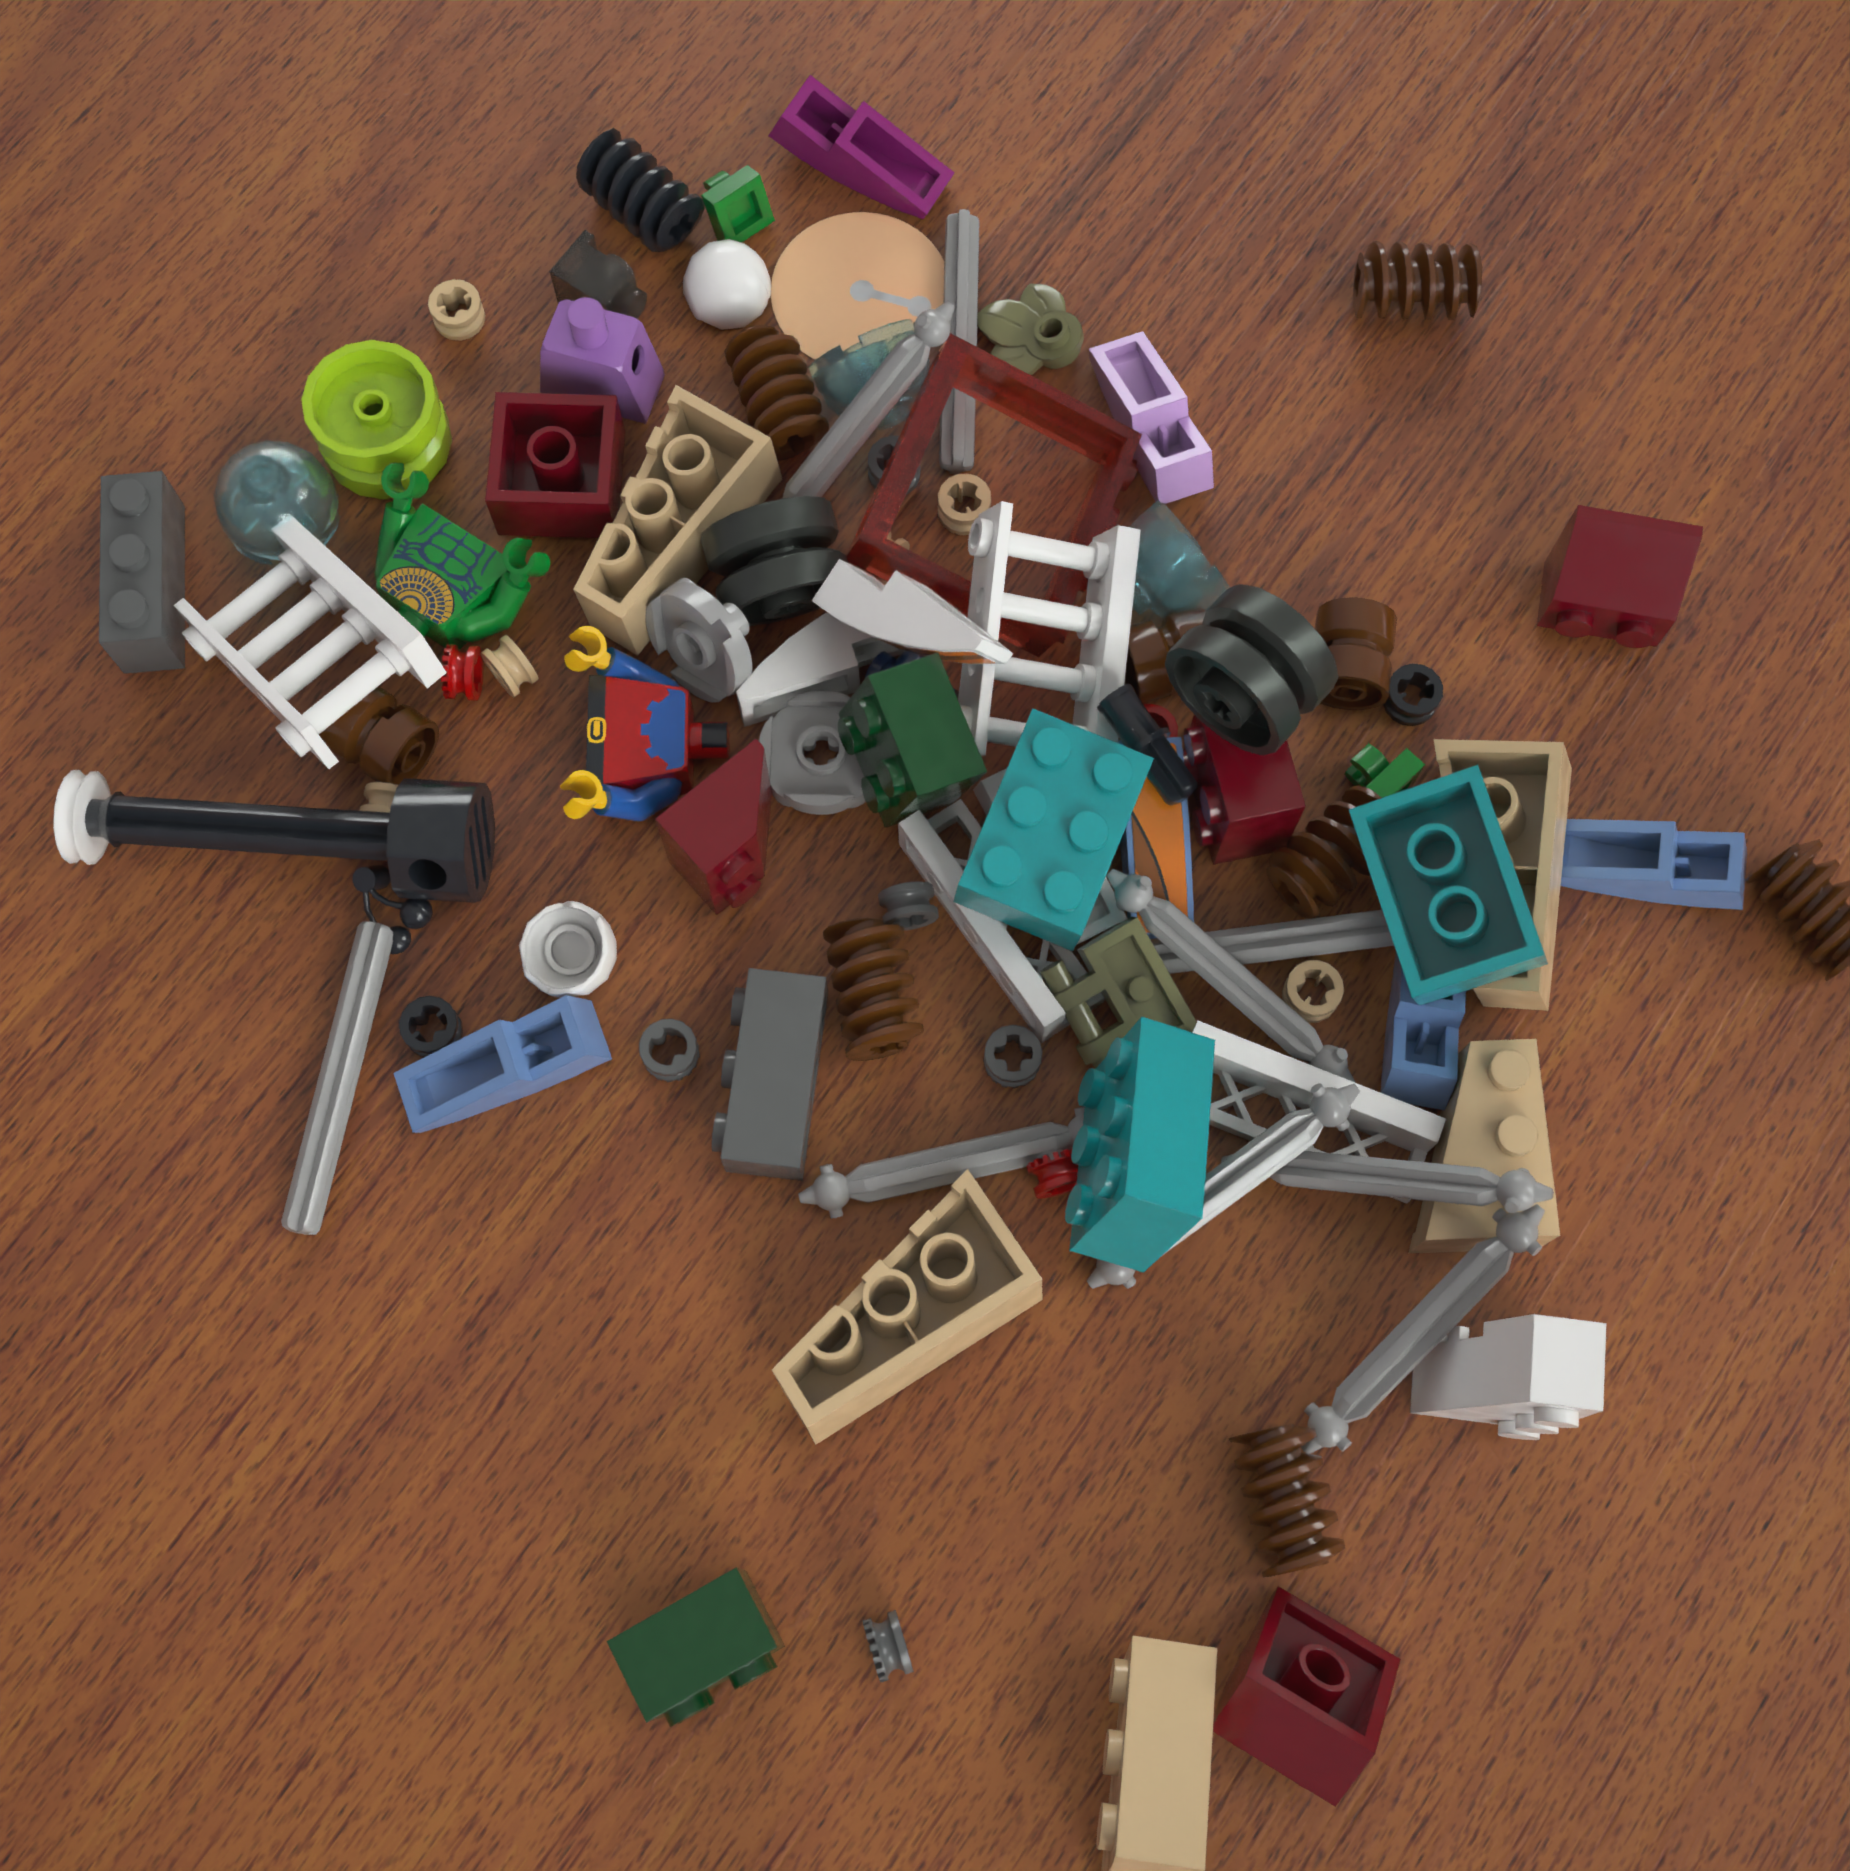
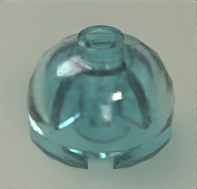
M905 319L870 330L858 336L859 343L847 348L845 351H842L839 345L820 356L808 367L820 395L831 411L840 417L900 340L915 334V322L913 323L911 319ZM929 357L924 369L878 425L879 430L893 427L912 416L908 406L923 395L929 382Z
M265 440L246 445L231 455L219 472L213 498L220 526L240 554L260 564L273 565L270 559L279 560L278 556L285 551V548L271 529L286 523L293 517L325 546L338 529L340 519L337 512L339 494L331 475L311 452L293 443Z
M1157 500L1129 526L1130 528L1141 530L1132 607L1139 616L1148 609L1162 620L1165 615L1200 606L1206 612L1230 588L1215 565L1211 566L1200 551L1202 548L1164 503H1160Z

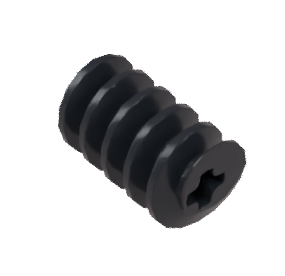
M614 128L603 132L595 138L583 152L577 164L576 179L579 187L589 196H593L594 201L602 208L609 210L610 215L620 224H625V228L636 238H640L641 243L652 252H664L674 248L692 233L701 220L705 209L703 199L697 194H689L688 186L681 180H673V173L665 166H657V159L649 152H642L641 145L634 138L622 140L620 132Z

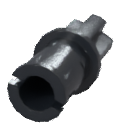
M1126 684L1116 689L1099 703V706H1097L1098 711L1103 714L1124 746L1154 758L1147 777L1166 804L1170 806L1179 804L1198 788L1197 781L1167 740L1171 732L1166 727L1160 729L1134 692L1131 684Z

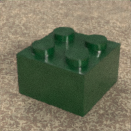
M939 653L868 675L838 713L840 717L838 720V733L841 743L849 755L855 754L864 775L861 780L864 799L873 813H879L885 828L898 824L918 810L924 815L952 805L987 773Z
M737 1567L606 1641L646 1723L665 1716L670 1727L684 1722L713 1705L715 1701L709 1690L730 1679L736 1690L777 1668L778 1666L772 1654L785 1647L747 1571Z

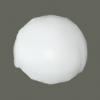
M725 239L709 242L692 255L683 277V294L696 319L702 320L721 330L744 328L762 315L767 306L768 299L771 296V279L764 261L756 251L745 243Z
M576 901L553 904L541 910L527 922L519 944L524 976L542 992L558 998L565 995L573 997L589 995L608 980L617 960V941L610 924L600 913Z

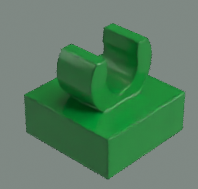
M746 165L731 176L721 170L703 182L705 189L708 191L701 196L717 241L731 239L744 242L775 221L761 176L750 166Z
M1368 743L1351 759L1350 763L1352 765L1345 771L1344 775L1354 786L1359 785L1369 788L1381 798L1412 788L1425 764L1408 748L1389 764L1385 756Z

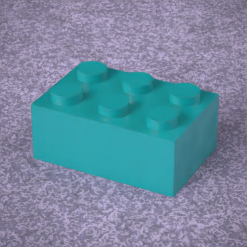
M1032 708L958 883L953 902L1073 951L1083 934L1154 758Z
M1478 765L1349 809L1411 997L1419 1005L1548 964Z
M1141 1017L1123 1038L1117 1037L1114 1039L1107 1056L1096 1069L1089 1068L1078 1092V1104L1085 1107L1083 1126L1079 1129L1072 1148V1162L1078 1165L1077 1183L1069 1195L1065 1210V1220L1067 1223L1072 1224L1069 1251L1145 1272L1203 1219L1215 1050L1214 1039Z

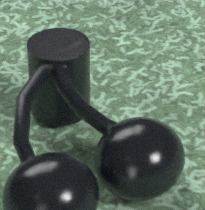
M372 865L360 867L354 872L353 884L357 890L363 892L364 911L370 922L377 923L370 909L369 893L386 906L400 909L401 921L410 929L423 928L430 922L433 909L428 900L408 898L405 902L388 900L376 891L386 888L390 883L389 870L385 866ZM403 926L390 927V930L393 931V944L390 954L404 952L411 943V933Z

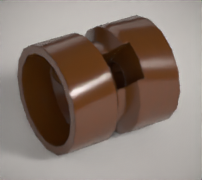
M1349 597L1330 600L1319 606L1316 614L1315 630L1323 637L1334 656L1339 676L1334 688L1320 704L1344 710H1366L1386 703L1389 697L1392 664L1388 656L1391 655L1394 649L1397 616L1394 610L1386 604L1372 599Z
M1201 606L1165 615L1159 627L1151 620L1130 626L1124 685H1132L1142 704L1171 696L1173 685L1169 680L1165 667L1167 653L1170 650L1169 647L1172 648L1189 629L1203 625L1206 612Z
M378 686L320 733L319 736L331 752L346 762L353 764L360 762L362 772L376 782L399 785L404 778H417L426 767L439 740V728L435 722L409 705L402 704L397 707L395 697Z

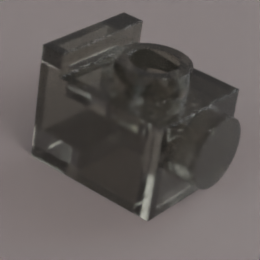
M586 230L581 233L549 271L558 303L565 299L575 301L583 297L593 298L605 310L638 319L645 308L647 294L637 287L633 269L619 256L611 253L606 256L598 251L594 235Z

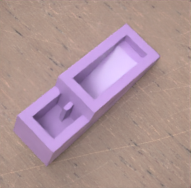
M1138 332L1089 348V358L1103 395L1128 452L1157 505L1161 506L1214 488L1212 450L1189 417L1187 395L1144 332Z

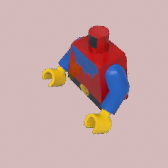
M592 626L579 627L569 635L573 642H579L586 648L588 655L578 650H571L564 656L566 666L572 671L577 672L585 671L589 667L594 666L598 674L589 675L586 771L578 770L573 772L560 785L562 790L575 791L582 797L570 799L563 807L565 814L569 818H582L593 808L594 812L600 816L644 821L677 801L679 795L687 794L693 789L694 759H729L730 736L728 722H694V709L689 690L680 687L678 682L649 665L613 647L607 648L604 635Z

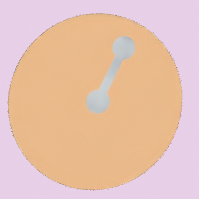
M852 212L832 216L809 226L799 233L779 257L771 281L773 312L783 333L794 336L799 341L800 351L812 359L832 367L847 370L877 369L900 340L915 334L914 324L922 312L936 309L943 304L944 260L934 244L923 233L897 218L869 212Z

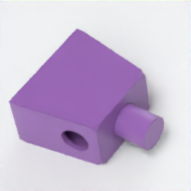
M583 297L575 301L567 299L560 301L540 351V392L550 394L617 395L622 418L646 424L665 373L642 322L631 316L605 310L593 298Z

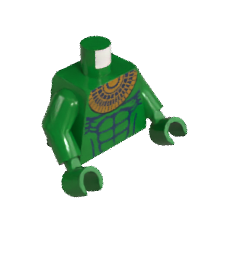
M391 463L386 466L382 472L381 483L384 491L393 498V501L385 504L378 538L374 576L379 595L415 627L424 638L427 636L444 648H446L447 644L457 645L460 650L468 642L474 643L509 629L531 589L530 582L528 581L529 577H540L549 571L551 565L549 556L546 553L535 552L529 558L528 564H526V554L532 546V540L515 538L510 540L505 545L502 554L423 503L416 510L411 506L412 500L421 498L429 488V480L423 471H413L410 476L409 486L405 490L401 482L404 464Z

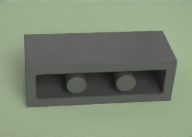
M163 471L101 476L99 644L124 674L185 668V638L181 633L185 630V619L174 605L182 598L185 599V505Z
M749 968L746 988H735L731 1007V1026H740L737 1050L726 1049L721 1075V1087L731 1089L727 1113H716L712 1133V1151L721 1152L720 1159L726 1172L803 1181L829 995L826 977Z

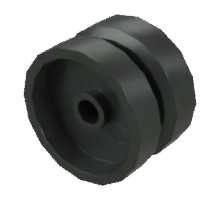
M800 496L770 501L732 513L713 523L702 532L701 544L708 569L716 574L726 576L716 588L717 600L722 605L725 603L736 605L745 615L749 626L774 623L820 609L821 607L813 603L812 599L838 560L841 559L848 563L844 553L828 548L836 540L839 533L831 502L824 497Z
M1238 584L1228 588L1206 611L1203 625L1189 629L1168 651L1165 667L1169 680L1181 700L1202 723L1222 739L1238 748L1263 756L1275 753L1296 730L1301 719L1300 715L1313 711L1334 688L1339 676L1336 661L1323 637L1304 616L1281 598L1259 587Z

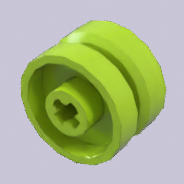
M377 340L346 344L325 356L308 376L301 398L304 421L317 443L327 467L339 484L359 496L390 499L392 497L386 494L381 483L382 472L389 464H404L401 482L405 490L409 486L410 476L413 471H423L430 483L446 464L452 443L449 420L444 406L439 399L438 390L431 373L414 353L399 344Z

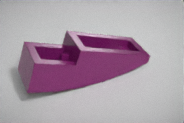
M811 75L806 79L768 135L796 157L829 178L881 204L921 219L925 218L954 175L951 169L865 101L855 110Z

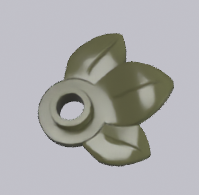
M1029 284L1024 289L1020 301L1011 299L997 300L978 312L977 326L990 342L995 344L980 370L982 376L988 379L998 381L1024 380L1032 376L1042 366L1051 369L1063 368L1071 364L1080 353L1084 340L1082 326L1074 315L1066 312L1064 297L1051 286Z

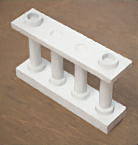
M1001 501L980 513L970 529L968 551L970 555L974 556L967 618L997 641L1001 618L1077 632L1078 638L1082 639L1079 664L1075 668L1011 657L1007 664L962 663L958 702L981 757L986 755L987 742L1016 747L1026 725L1024 722L990 717L994 680L1070 693L1072 700H1075L1072 725L1118 743L1119 736L1103 714L1098 711L1097 706L1106 696L1124 686L1141 530L1117 525L1093 537L1089 546L1011 531L1013 503ZM1011 556L1083 571L1084 576L1088 578L1086 602L1082 607L1005 593L1007 557Z
M289 514L271 528L285 549L278 556L281 562L207 621L184 598L178 601L174 607L189 624V627L181 634L206 662L216 655L281 721L275 729L286 743L300 757L311 751L330 769L339 761L319 736L326 728L394 673L402 676L405 672L409 671L428 689L447 672L423 635ZM309 580L313 582L309 585L312 590L310 594L237 651L225 640L297 581L301 585H304ZM341 609L346 612L342 615L344 623L272 681L268 682L256 670L328 611L333 615ZM374 639L379 643L375 646L378 652L302 715L288 702V700L361 641L365 645H368Z

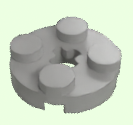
M680 578L663 590L647 606L646 626L653 647L658 655L668 650L670 656L678 665L670 673L693 695L708 702H720L726 696L734 695L753 673L751 653L744 638L749 633V623L743 612L732 603L722 605L713 595L697 586L690 579Z
M826 690L804 692L788 700V706L780 710L774 718L771 715L764 724L759 742L765 749L773 796L783 806L792 807L795 810L808 814L827 815L844 811L847 808H856L865 803L861 788V780L864 775L855 754L849 755L846 752L838 733V720L840 719L838 713L850 699L849 696ZM818 740L828 741L829 750L839 752L836 758L829 759L825 765H816L813 759L804 757V751L814 750Z

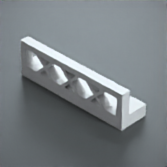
M961 799L928 820L918 810L898 823L900 847L925 882L933 885L935 896L1040 1043H1043L1070 1025L1065 1017L1066 1012L1045 985L1040 973L1042 969L1054 963L1046 961L1048 948L1057 960L1062 959L1073 980L1078 979L1087 972L1072 951L1044 939L1039 960L1025 957L1007 932L1008 924L953 902L958 883L968 860L954 858L937 834L958 822L971 840L969 860L982 827ZM1100 992L1088 999L1086 1003L1090 1010H1093L1102 1004L1105 998Z
M1197 1021L1192 1033L1215 1040L1213 1073L1219 1075L1228 1094V1097L1211 1103L1209 1125L1252 1141L1267 1129L1252 1122L1243 1101L1265 1093L1278 1098L1287 1115L1291 1111H1296L1294 1105L1303 1109L1310 1108L1313 1097L1310 1090L1318 1083H1321L1324 1088L1333 1087L1337 1089L1355 1084L1360 1093L1351 1104L1350 1114L1347 1118L1350 1126L1343 1131L1350 1146L1333 1152V1154H1354L1355 1156L1369 1157L1365 1149L1386 1141L1411 1151L1408 1161L1424 1162L1427 1152L1438 1143L1446 1118L1206 1023ZM1234 1081L1250 1088L1238 1092ZM1233 1106L1238 1117L1221 1110ZM1356 1130L1372 1137L1361 1141ZM1313 1145L1309 1147L1307 1150H1305L1326 1153L1324 1151L1314 1148ZM1391 1197L1406 1204L1411 1200L1406 1198Z

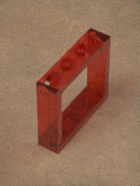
M950 333L929 367L846 557L848 562L886 581H889L896 570L926 585L968 617L971 581L887 539L952 389L955 388L1099 463L1067 541L1070 543L1089 546L1093 537L1115 527L1120 515V509L1113 505L1119 490L1125 492L1138 471L1135 468L1138 461L1133 459L1142 434ZM1057 566L1043 600L1073 605L1078 591L1084 593L1087 590L1088 578L1084 576L1081 570ZM1001 618L999 638L1040 657L1056 641L1063 644L1069 630Z

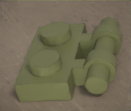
M1138 917L1126 919L1077 949L1089 970L1088 973L1078 979L1073 980L1062 959L1040 971L1051 993L1066 1012L1065 1017L1080 1042L1076 1045L1079 1055L1085 1065L1092 1063L1095 1069L1107 1056L1114 1039L1117 1037L1123 1038L1141 1017L1189 1032H1193L1197 1023ZM1100 992L1117 1019L1116 1023L1103 1030L1086 1003L1088 999Z

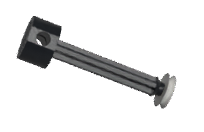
M71 770L63 778L57 792L54 806V834L60 855L69 864L77 863L80 859L87 865L96 864L103 857L108 843L114 848L120 847L122 844L383 860L388 863L391 887L399 898L475 903L483 898L492 872L495 849V818L491 791L486 783L404 778L396 788L390 813L134 797L125 796L121 791L111 795L107 781L100 772L90 771L85 776L80 770Z

